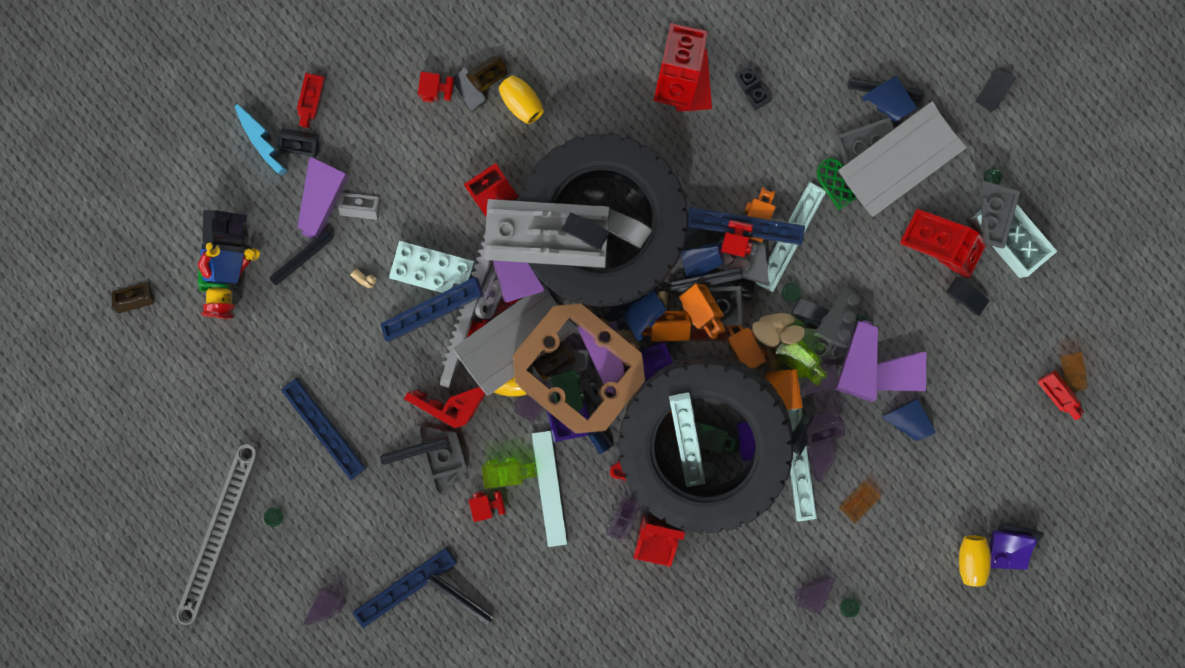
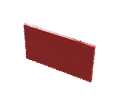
M704 49L700 75L691 109L676 107V112L712 109L707 49Z

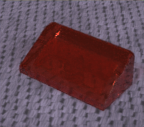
M690 327V339L688 341H726L728 328L724 327L725 332L719 333L716 339H712L705 329Z

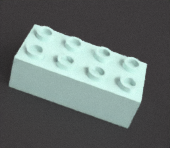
M1018 205L1015 209L1005 248L1001 249L992 246L1019 278L1028 277L1057 252ZM980 210L970 221L983 235L982 213Z
M399 241L389 278L443 293L471 279L473 276L471 273L474 272L476 262Z

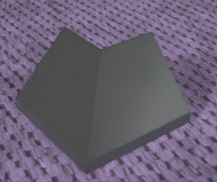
M741 286L708 288L724 314V317L720 319L723 326L743 325L746 306Z

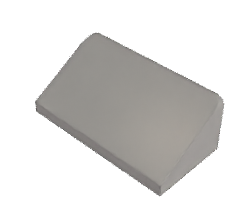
M342 192L338 206L339 215L377 220L380 197Z

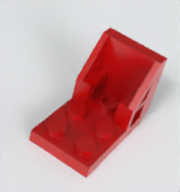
M670 23L653 99L654 102L691 109L700 75L708 31Z
M919 209L916 210L900 241L902 246L934 257L942 265L970 279L987 246L983 244V238L977 231Z
M480 386L450 397L444 407V404L439 400L426 398L427 394L419 389L407 392L404 400L448 425L457 428L471 421L485 393Z
M643 514L633 559L671 567L679 539L684 540L685 531L683 527L679 529L665 523L666 520L664 519L660 520L655 516Z

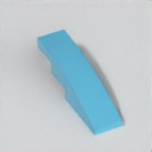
M236 104V112L252 144L263 159L279 175L283 176L288 170L274 158L279 151L266 140L270 133L243 107Z

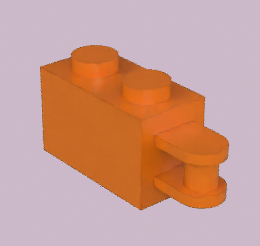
M762 187L758 199L751 200V203L747 202L744 209L746 216L771 220L776 207L771 205L775 191L772 190L770 192L765 190V187ZM762 197L767 198L768 202L761 201ZM748 237V238H751V239L756 240V241H759V242H763V240H764V239H758V238Z
M695 284L679 297L682 301V307L689 313L692 318V324L696 328L705 329L712 339H716L719 333L725 332V328L720 321L724 314L706 284Z
M685 310L665 311L656 320L652 328L646 327L641 335H650L651 342L687 341L690 339V315Z
M742 325L725 326L730 334L726 339L738 361L750 368H755L766 362L765 356L767 354L762 346H758L756 342L757 337L754 335L753 329L750 330L749 327L743 329ZM737 326L739 331L733 333L732 328Z

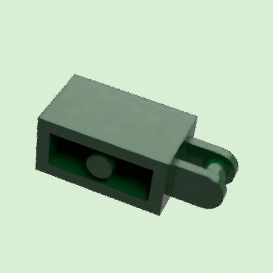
M572 369L551 374L552 388L558 387L562 389L566 396L564 402L579 413L578 410L583 409L582 403H585L584 394L579 391L578 387L581 384L579 374L575 373V370ZM554 392L555 401L558 403L560 396Z
M694 420L699 447L705 449L704 452L711 455H716V452L721 454L723 449L733 453L737 452L735 449L737 443H740L739 439L727 436L728 431ZM726 439L730 440L728 447L724 446Z

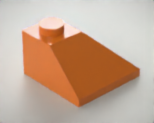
M797 369L767 372L764 378L777 390L787 410L802 408Z

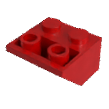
M496 163L464 184L485 217H487L488 199L515 201L519 198Z

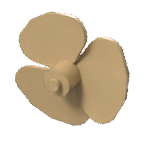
M778 313L763 316L759 322H755L752 326L757 339L769 347H777L780 341L786 344H794L801 341L804 337L803 327L797 325L789 326L795 322V317L791 314Z

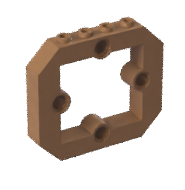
M582 304L553 306L512 356L515 384L575 434L605 431L645 382L642 353L639 352L640 348L633 342L628 343L624 339L625 336L619 330L615 329L614 331L611 329L607 320L603 317L598 318L593 314L595 311L590 306ZM569 318L592 336L594 343L598 347L606 348L629 367L617 383L608 382L601 386L599 395L603 401L587 420L564 402L566 396L562 389L558 387L548 389L526 371L542 351L551 353L558 348L560 339L557 332ZM604 332L609 336L608 342L600 340V333ZM547 337L552 338L554 346L547 347L544 344V339ZM607 387H611L615 391V395L612 398L608 397L605 393ZM551 393L559 394L560 400L558 403H553L550 400Z

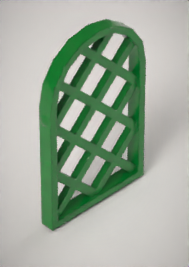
M828 158L818 165L816 170L817 178L836 208L840 210L857 197L855 196L851 199L852 194H854L852 190L844 189V179L836 177L839 170L838 165L841 168L844 165L836 159ZM829 161L835 163V168L829 166ZM821 167L825 168V174L820 173ZM828 169L834 170V176L827 175ZM827 178L833 179L832 185L826 184ZM836 180L842 182L841 188L835 186ZM834 189L840 190V197L834 195ZM843 191L849 193L848 199L842 197ZM842 200L847 201V203L841 206Z

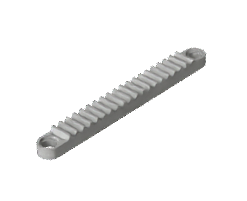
M482 242L481 245L485 248V242ZM484 249L478 251L481 254V257L476 258L479 264L474 265L476 272L471 273L479 279L481 288L484 286L492 260H484ZM477 300L464 305V309L459 310L462 316L457 317L460 322L454 325L457 331H452V334L455 336L449 340L452 346H447L450 353L444 355L447 361H442L445 368L440 381L441 386L450 388L459 363V358L452 348L467 338L475 314Z
M244 444L236 452L177 611V620L182 625H189L197 620L204 605V600L207 597V592L209 591L258 458V448L254 444ZM245 448L252 450L253 454L249 459L243 455ZM187 609L192 612L191 619H186L183 616L184 610Z

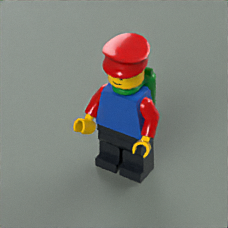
M203 210L202 238L204 244H202L200 250L201 257L197 263V284L199 291L206 292V304H203V312L201 313L204 317L232 319L235 317L233 310L236 305L232 304V291L228 290L230 285L226 283H237L251 260L256 261L260 256V252L255 248L247 249L243 253V222H247V215Z

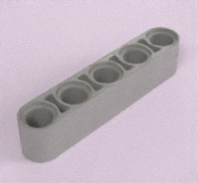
M609 209L607 230L610 234L641 248L652 230L635 219Z

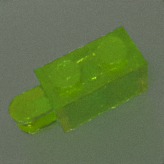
M802 340L794 344L782 342L774 351L778 355L777 358L785 365L787 364L791 370L797 369L798 378H809L815 385L819 386L821 384L820 381L828 376L819 366L823 361Z
M515 456L504 458L505 461L497 462V459L486 460V464L481 466L484 489L523 484V479L538 476L535 473L534 467L536 463L521 464V459L516 460ZM522 468H527L528 474H523Z

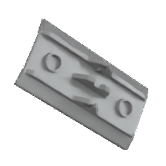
M932 101L838 171L867 212L874 217L967 147L955 135Z
M488 199L484 260L605 268L607 239L601 250L583 243L580 239L563 233L561 229L570 212L607 230L609 207Z
M544 283L542 284L543 292L523 297L452 348L487 396L514 377L513 354L551 308L559 306L550 295ZM569 319L557 332L560 342L577 330L576 326ZM547 337L544 339V344L547 347H553L554 340ZM542 351L533 362L543 356L545 352Z

